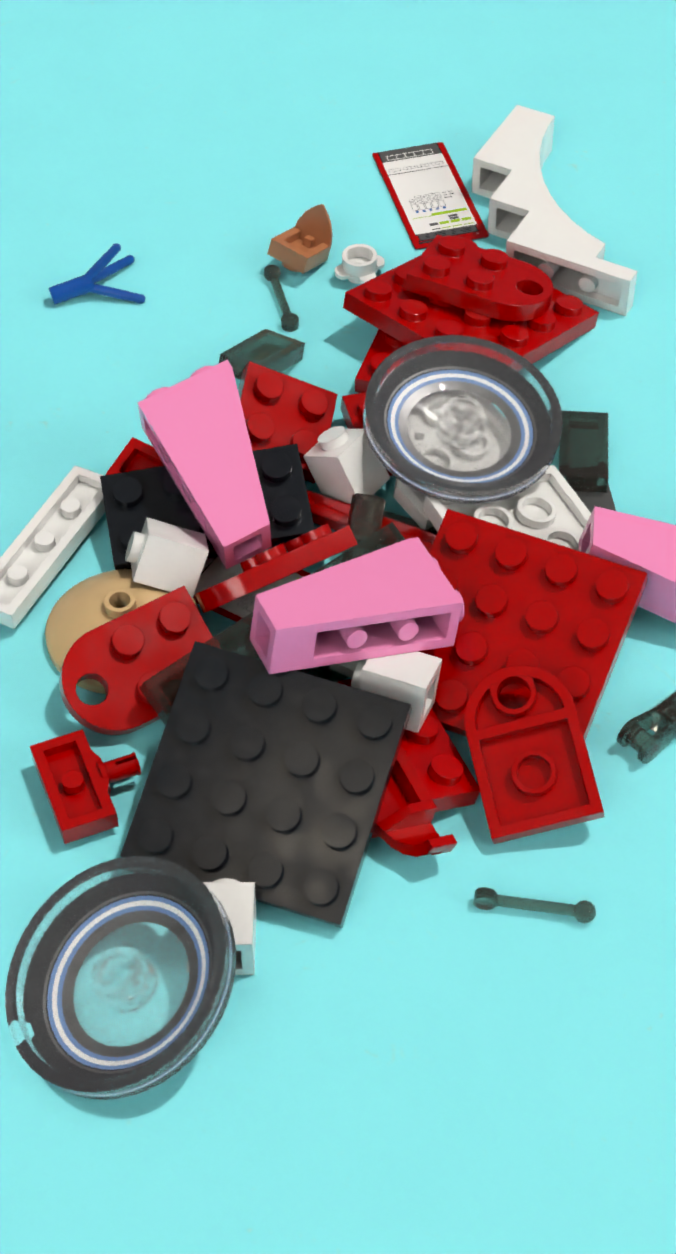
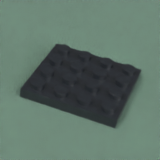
M195 641L120 856L124 860L143 866L156 865L181 870L194 876L201 882H213L223 878L234 879L239 882H255L256 901L343 928L412 711L411 704L296 670L269 674L261 660Z

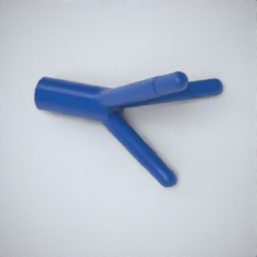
M113 244L85 275L48 288L54 304L88 292L137 303L145 302V296L142 294L95 284L132 264L135 260L134 257L128 255L107 266L121 250L120 244Z

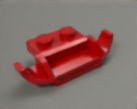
M352 679L341 680L337 683L351 687ZM432 708L418 733L405 730L371 837H380L391 848L402 854L414 857L451 852L456 846L457 841L453 834L439 836L431 823L435 812L474 805L480 793L477 782Z

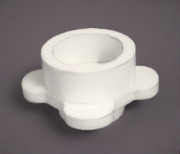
M350 245L342 252V264L335 267V276L341 280L348 279L354 284H363L377 277L376 273L384 267L385 261L369 245Z

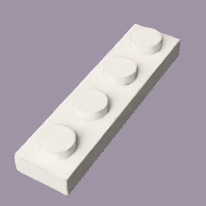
M75 465L0 557V624L12 629L16 628L106 512L100 476L104 475Z

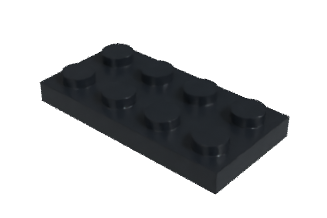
M292 444L253 451L270 521L272 544L270 548L282 543L284 544L314 530L315 527L298 445ZM165 466L100 476L115 570L131 569V562L125 561L127 546L133 531L142 532L146 517L205 534ZM206 536L209 549L207 559L219 557Z

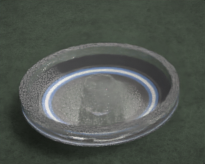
M444 335L428 337L397 349L386 357L373 373L367 387L363 406L365 435L371 449L382 465L392 475L411 488L437 499L457 503L478 504L499 501L515 496L534 485L552 464L563 429L562 411L554 389L532 363L502 345L469 336Z
M129 856L109 860L81 872L62 885L46 900L27 925L16 946L7 976L5 991L7 1023L13 1042L24 1061L38 1075L60 1089L79 1097L99 1100L120 1099L142 1093L165 1082L179 1072L198 1054L212 1036L224 1014L232 992L236 970V945L233 928L222 903L201 880L184 867L165 859L149 856Z

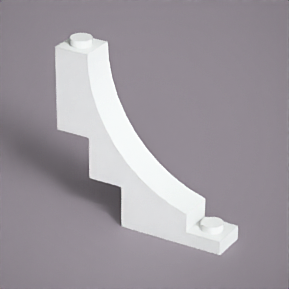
M516 105L473 158L471 193L490 198L488 233L507 239L506 254L508 257L527 262L541 269L551 279L553 288L566 295L575 296L584 303L626 316L633 306L637 271L604 260L605 243L587 233L558 206L544 182L541 171L545 160L552 151L555 116Z

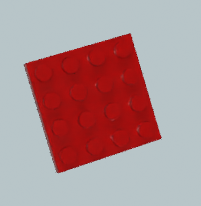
M461 238L465 241V243L477 246V244L474 241L467 238ZM420 256L345 292L343 305L344 309L418 352L439 348L473 350L499 358L520 371L594 329L599 314L596 310L583 304L579 298L566 295L553 288L548 311L541 317L528 321L499 320L404 290L407 273Z
M447 509L429 554L438 561L441 571L453 588L460 592L464 602V618L459 622L454 646L418 651L442 658L435 702L432 706L442 726L446 730L467 737L464 715L466 704L475 687L485 677L499 669L514 665H529L550 672L567 687L573 697L584 740H586L648 581L647 573ZM509 684L500 692L499 702L507 708H520L529 700L530 691L522 684Z

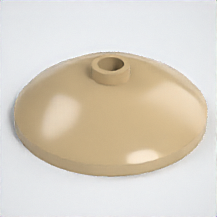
M132 569L103 572L74 585L55 603L46 623V645L54 666L59 672L61 671L69 649L85 633L170 592L133 582ZM192 598V600H193L195 606L197 607V609H198V611H199V608H198L197 603L195 602L194 598ZM85 679L77 684V686L86 690L106 694L103 685L94 679Z

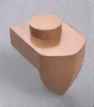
M324 204L314 206L305 211L298 219L295 227L272 238L267 254L281 261L282 265L288 270L301 272L302 274L326 262L332 246L333 233L331 221Z

